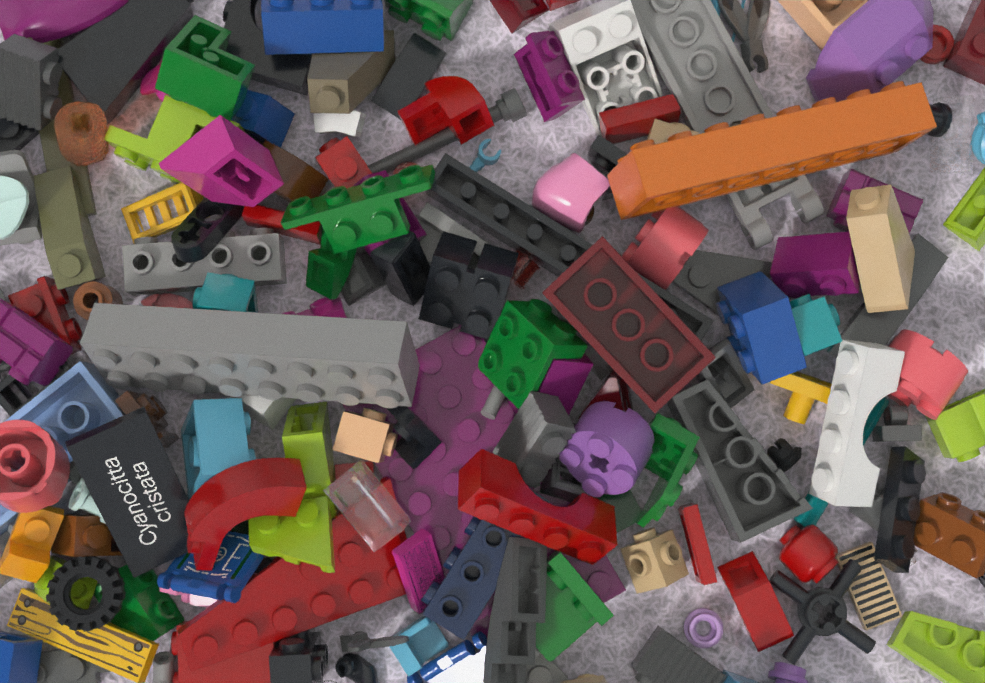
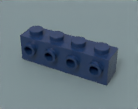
M533 491L542 500L548 503L550 502L548 499ZM474 516L464 533L470 536L461 550L455 546L443 564V567L449 570L440 584L433 580L421 599L422 602L427 604L423 615L462 640L466 638L496 589L509 537L525 538Z

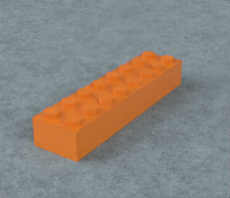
M898 81L883 87L880 90L881 92L871 94L870 89H864L850 94L846 97L847 100L836 102L835 97H830L814 103L812 108L801 110L800 106L796 105L779 111L775 117L765 118L764 114H757L742 120L740 125L729 127L728 122H722L704 130L705 133L692 136L691 131H683L670 136L667 139L668 142L655 144L654 140L650 139L636 143L630 147L631 151L626 156L617 160L618 164L607 175L620 219L625 220L665 210L666 208L677 207L898 152L937 127L922 82L905 86L904 81Z

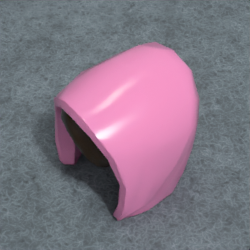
M572 153L538 178L533 188L532 206L560 225L580 233L584 226L592 221L594 216L593 205L609 189V180L582 157Z

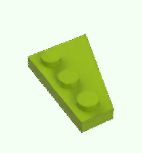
M913 611L904 612L887 642V646L943 683H985V631L974 630Z

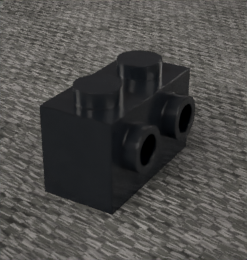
M306 630L276 642L269 655L270 683H321L324 677V669L328 668L327 644H321L320 632Z

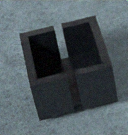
M443 231L432 257L418 319L450 329L456 323L461 325L460 332L489 339L506 303L519 253L485 243L474 270L468 268L475 251L477 241Z

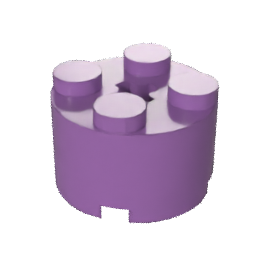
M609 401L594 403L584 411L574 426L576 433L571 434L572 439L567 440L568 445L565 446L564 451L559 453L561 462L566 465L573 477L582 483L583 490L593 497H601L603 494L617 495L629 491L649 461L652 454V446L655 442L651 427L640 414L630 408L626 412L613 408L616 403Z

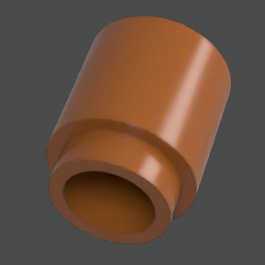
M95 281L81 285L76 290L73 298L75 311L86 320L89 319L97 297L98 303L123 304L122 297L116 289Z

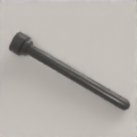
M515 88L500 94L501 98L495 101L496 105L488 108L493 123L501 119L504 122L510 119L512 122H515L527 116L524 105ZM448 127L417 145L412 144L368 165L372 173L384 170L389 173L458 139Z

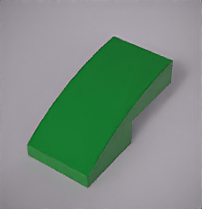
M322 227L320 248L310 250L308 253L305 286L331 300L336 299L349 275L357 248L335 254Z

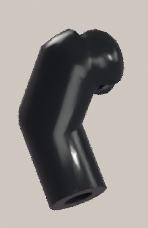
M347 653L337 660L335 670L341 678L346 676L355 683H378L376 668L360 655Z

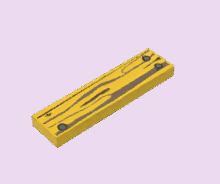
M21 588L7 626L36 639L43 640V642L136 683H145L159 643L112 623H107L91 631L70 630L68 626L59 624L57 622L58 618L55 615H51L49 611L51 606L48 602L33 592L34 590Z

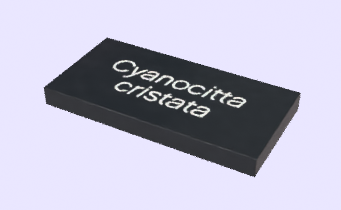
M145 407L65 441L68 452L134 578L188 552V532L184 511L189 499Z

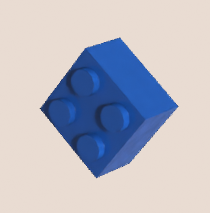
M759 271L717 287L721 301L716 303V309L724 325L728 324L730 336H727L726 339L731 343L747 374L752 372L763 385L807 368L789 298L765 274Z

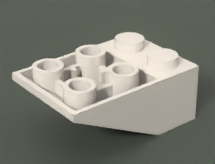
M602 0L548 24L550 31L554 30L556 37L561 41L568 63L579 80V87L585 98L582 104L597 136H601L599 112L663 96L631 0Z

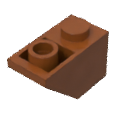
M64 513V518L52 545L51 553L71 557L122 555L107 525L100 522L99 516L91 513Z

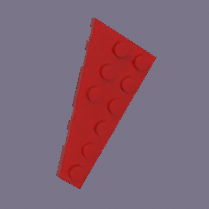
M387 476L382 478L375 484L376 486L362 497L355 498L346 505V509L332 518L335 572L326 573L319 566L301 562L300 565L286 562L283 558L277 556L270 565L256 575L253 574L241 591V597L237 603L227 602L225 599L217 600L180 627L177 631L190 672L406 595L392 550L407 540L390 478Z

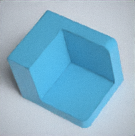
M422 616L393 635L408 636V642L389 647L409 677L420 670L426 661L446 649L449 643L438 625L428 617Z

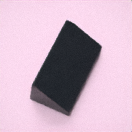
M409 231L408 234L399 236L377 247L370 255L391 294L414 306L425 292L430 264L416 234Z

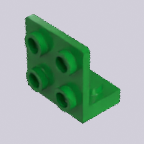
M557 550L547 557L545 623H536V648L547 661L551 662L595 623L598 622L603 626L614 616L566 557Z

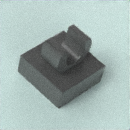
M887 406L883 413L885 426H875L872 431L873 442L922 441V425H907V406Z

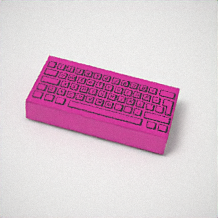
M423 528L392 550L410 607L418 614L422 613L427 606L421 599L433 580L440 584L444 579L432 535Z

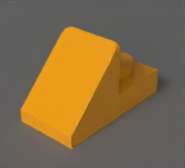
M47 506L34 512L18 513L0 559V574L33 583L38 582L49 567L50 550L64 518V509Z

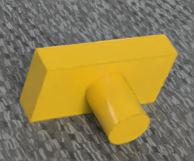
M799 371L770 381L773 385L793 391L783 416L794 422L806 423L815 400L828 404L832 385L830 382Z

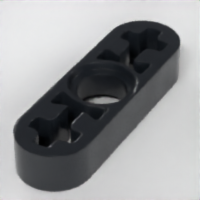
M205 197L171 235L176 257L188 263L204 259L242 217L244 206L212 202ZM222 215L218 220L204 221L209 216Z

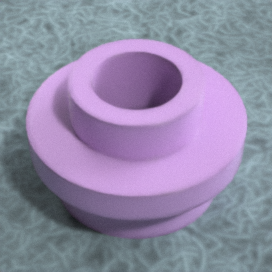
M698 608L687 615L683 630L685 637L692 645L698 648H710L720 641L723 635V623L714 611L707 608ZM700 621H707L710 624V630L705 635H699L696 631V625Z

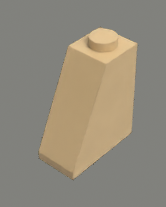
M892 185L851 190L846 220L866 310L868 313L908 309L915 249Z

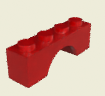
M480 449L459 470L458 510L591 565L597 563L618 545L615 506L583 492L567 507L552 505L538 497L526 485L516 463L484 449Z

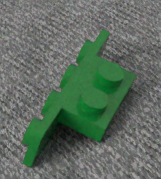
M411 165L392 176L385 178L380 175L373 176L357 186L350 188L338 186L330 189L322 196L311 199L308 196L297 198L287 206L281 220V225L284 230L320 221L335 254L406 235L409 233L410 224L399 198L431 189L436 173L433 165L424 167Z

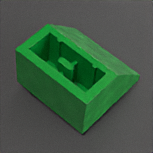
M384 0L385 6L389 8L387 12L392 17L403 23H407L411 19L422 25L421 30L423 33L438 41H441L442 37L450 41L453 40L473 4V0Z

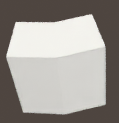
M354 110L350 114L313 113L315 133L341 132L361 137L366 114Z

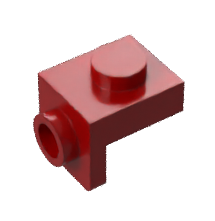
M348 136L342 140H339L337 137L329 140L319 148L321 154L315 157L318 165L334 187H353L364 176L372 174Z

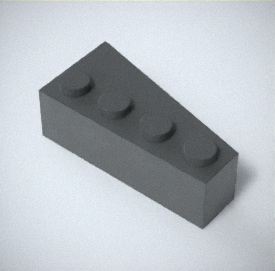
M708 380L678 392L667 402L673 418L682 427L700 437L693 452L698 454L695 464L731 540L741 543L813 509L807 500L801 497L792 486L791 481L765 453V449L758 440L752 437L742 425L739 417Z

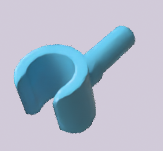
M485 139L479 145L478 157L469 168L478 172L485 165L495 164L500 158L501 149L493 157L486 156L483 153V149L491 143V139Z

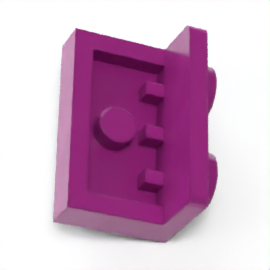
M554 30L532 32L525 38L527 44L514 53V56L544 122H548L560 117L584 101L585 98L579 87V80L573 73L563 52V45L556 37Z

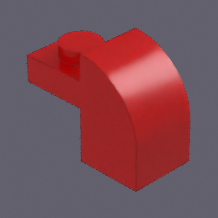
M442 76L425 82L428 94L397 111L414 145L421 143L447 127L450 128L462 145L495 126L486 102L470 81L457 76Z

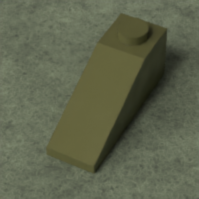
M72 166L34 175V188L45 252L57 289L60 290L106 277Z

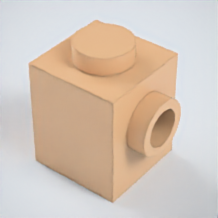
M364 408L362 414L343 411L332 450L381 463L384 462L385 456L391 457L393 455L398 434L393 433L394 423L385 421L387 415L385 413Z

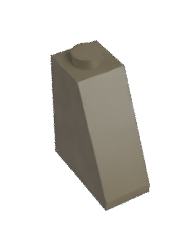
M384 30V51L312 53L307 77L310 113L350 114L384 80L394 64V30Z

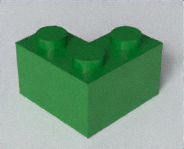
M194 15L165 48L155 89L168 94L174 100L186 102L200 108L210 116L218 117L221 115L228 121H231L244 103L255 64L226 52L232 31Z

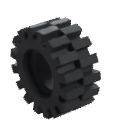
M97 556L78 557L65 562L61 568H58L53 573L54 577L52 580H49L47 586L49 594L46 595V602L50 603L51 608L49 611L51 615H55L58 618L57 622L62 626L66 625L70 630L91 631L109 623L121 610L122 602L126 595V592H124V578H121L118 568L112 566L109 563L110 561L104 558H97ZM82 577L93 578L102 587L101 601L92 609H81L71 599V588Z

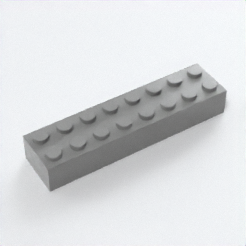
M94 303L80 341L81 346L108 385L117 389H127L129 387L148 388L156 392H164L169 389L183 390L196 395L211 392L222 393L229 397H240L242 395L261 396L269 400L295 398L309 403H315L319 400L338 401L349 406L366 403L378 404L384 408L412 407L420 367L406 321Z

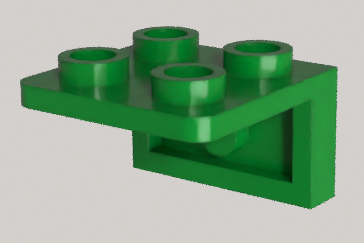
M531 299L530 301L507 300L502 309L501 316L498 318L478 360V368L520 409L531 391H538L553 359H581L588 345L576 335V329L573 326L561 321L552 313V307L546 302L539 299Z
M657 413L649 423L655 442L652 446L651 457L644 468L658 475L659 478L636 523L643 528L652 519L659 521L667 506L672 507L683 489V485L678 482L683 474L687 475L698 458V454L693 452L700 437L682 427L675 419L665 417L660 413Z

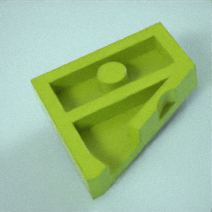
M328 496L302 500L296 517L259 516L249 519V546L252 551L268 557L279 556L286 562L297 565L304 562L319 566L326 573L335 572L331 503Z

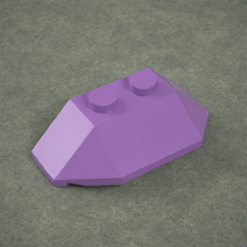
M868 0L832 32L819 54L815 68L811 69L806 77L815 102L830 97H835L836 102L847 100L846 97L850 94L864 89H870L871 94L881 92L880 90L883 87L894 82L933 47L934 11L931 1Z

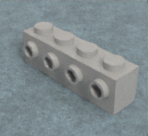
M272 228L251 229L250 235L235 236V232L229 231L204 259L192 263L183 262L176 257L172 241L158 242L156 237H141L134 239V244L122 245L125 292L133 296L195 291L197 287H203L207 272L221 275L232 274L238 278L255 280V286L287 284L284 238L279 233H274Z

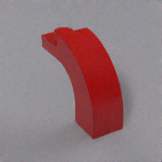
M262 458L243 462L216 474L194 493L184 513L188 532L187 550L188 553H193L196 570L212 571L223 538L239 523L259 516L296 517L307 488L300 459Z

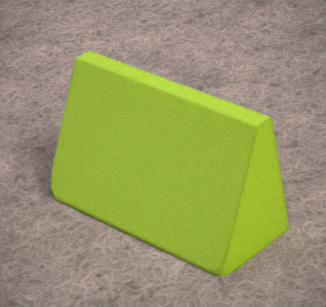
M985 167L943 223V226L978 251L985 244Z

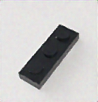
M906 446L891 447L874 554L875 561L894 573H909L910 560L915 552V526L920 516L919 498L921 485L926 477L925 461Z

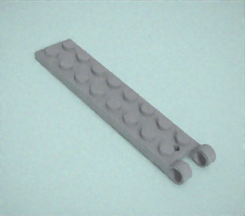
M631 0L648 53L670 94H673L676 98L681 114L690 130L702 134L705 133L704 130L722 122H728L729 127L740 125L742 120L757 114H764L765 118L774 117L711 0ZM806 175L768 184L771 188L769 193L762 192L761 186L725 195L741 224L745 237L752 236L747 239L752 249L756 250L773 241L771 229L759 209L787 194L791 196V203L796 211L802 208L797 214L803 223H808L824 214L822 202L813 190Z

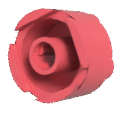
M679 206L653 212L651 216L657 221L654 223L648 219L635 237L640 244L636 245L631 242L622 255L623 259L637 273L664 290L676 278L683 265L693 255L709 231L700 221Z
M903 329L888 346L905 351L897 391L887 396L900 406H907L908 408L910 404H913L922 414L937 420L964 381L965 376L968 374V369L947 349L941 354L932 348L933 340L917 332Z
M9 420L0 423V505L14 512L28 513L58 503L62 498L70 475V462L63 446L47 431L31 421Z

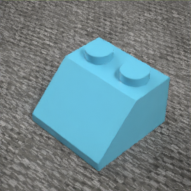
M242 398L193 400L181 428L189 500L206 481L221 471L243 462L256 460L254 449H248L247 436L250 435L251 419L249 412L243 411Z

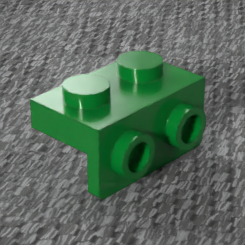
M127 564L118 569L121 578H124V592H126L125 599H123L121 610L111 620L112 624L155 641L175 628L176 625L184 622L183 615L170 595L160 592V587L157 585L158 576L153 569L135 578ZM99 583L94 591V596L98 602L102 598V587Z

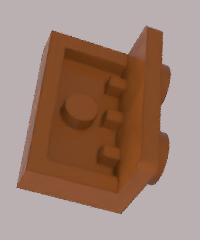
M943 492L921 499L919 502L920 516L916 521L914 533L915 546L974 578L984 576L985 511H973L961 505L962 501L958 497Z

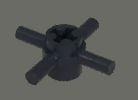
M849 559L829 588L816 587L808 591L780 570H776L773 573L769 582L798 603L797 615L802 624V627L781 656L795 665L815 635L830 636L835 633H839L866 654L872 651L876 641L846 620L847 607L842 598L863 569L861 565ZM817 601L823 606L832 605V613H827L823 618L824 623L822 624L816 622L819 619V614L813 610Z

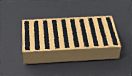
M867 542L846 550L835 557L839 561L837 564L839 571L843 569L849 559L854 560L863 567L847 591L862 628L866 631L902 617L882 564L874 560L875 547L873 542Z

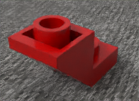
M753 551L717 567L758 652L794 636L776 594Z

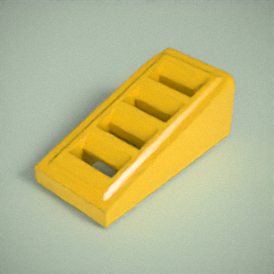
M180 182L121 208L133 243L136 238L158 237L174 231L204 197ZM182 195H184L190 212H188L186 209ZM173 199L178 213V217L174 219L167 202ZM158 205L164 223L158 224L152 206ZM144 210L150 229L144 231L138 212ZM138 223H139L141 229L143 230V232H140Z

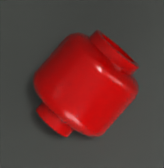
M794 525L779 540L784 545L779 553V560L801 582L806 583L813 580L818 584L839 563L835 558L838 554V547L815 525H807L803 529Z

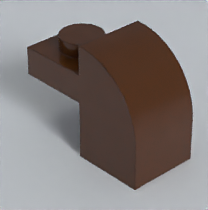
M256 140L270 151L284 182L273 193L289 203L303 196H308L311 199L321 194L329 178L288 151L266 140L264 143Z

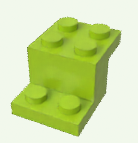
M165 95L147 139L110 125L104 140L115 148L113 154L125 159L124 162L143 171H146L149 165L151 169L159 172L162 178L178 184L181 181L163 171L159 163L217 117L210 116L200 108L174 100ZM232 120L230 121L232 124H234L236 127H238L246 133V131L242 128V126L239 123L234 122Z

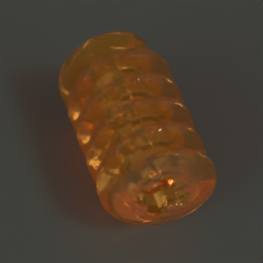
M80 101L68 103L59 109L55 116L54 129L61 155L68 162L79 166H88L104 160L109 143L104 140L108 131L104 111L95 103Z

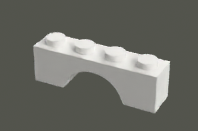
M852 340L840 342L809 494L834 506L872 507L880 468L872 464L865 453L863 446L864 426L873 407L883 397L897 391L905 351L871 342Z

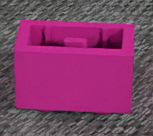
M221 115L159 163L163 171L212 202L255 207L284 184L270 151Z

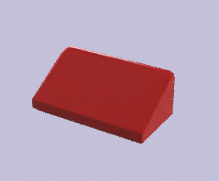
M670 94L599 112L601 136L612 144L648 136L655 119L668 123L678 122L681 114L680 106L674 95Z

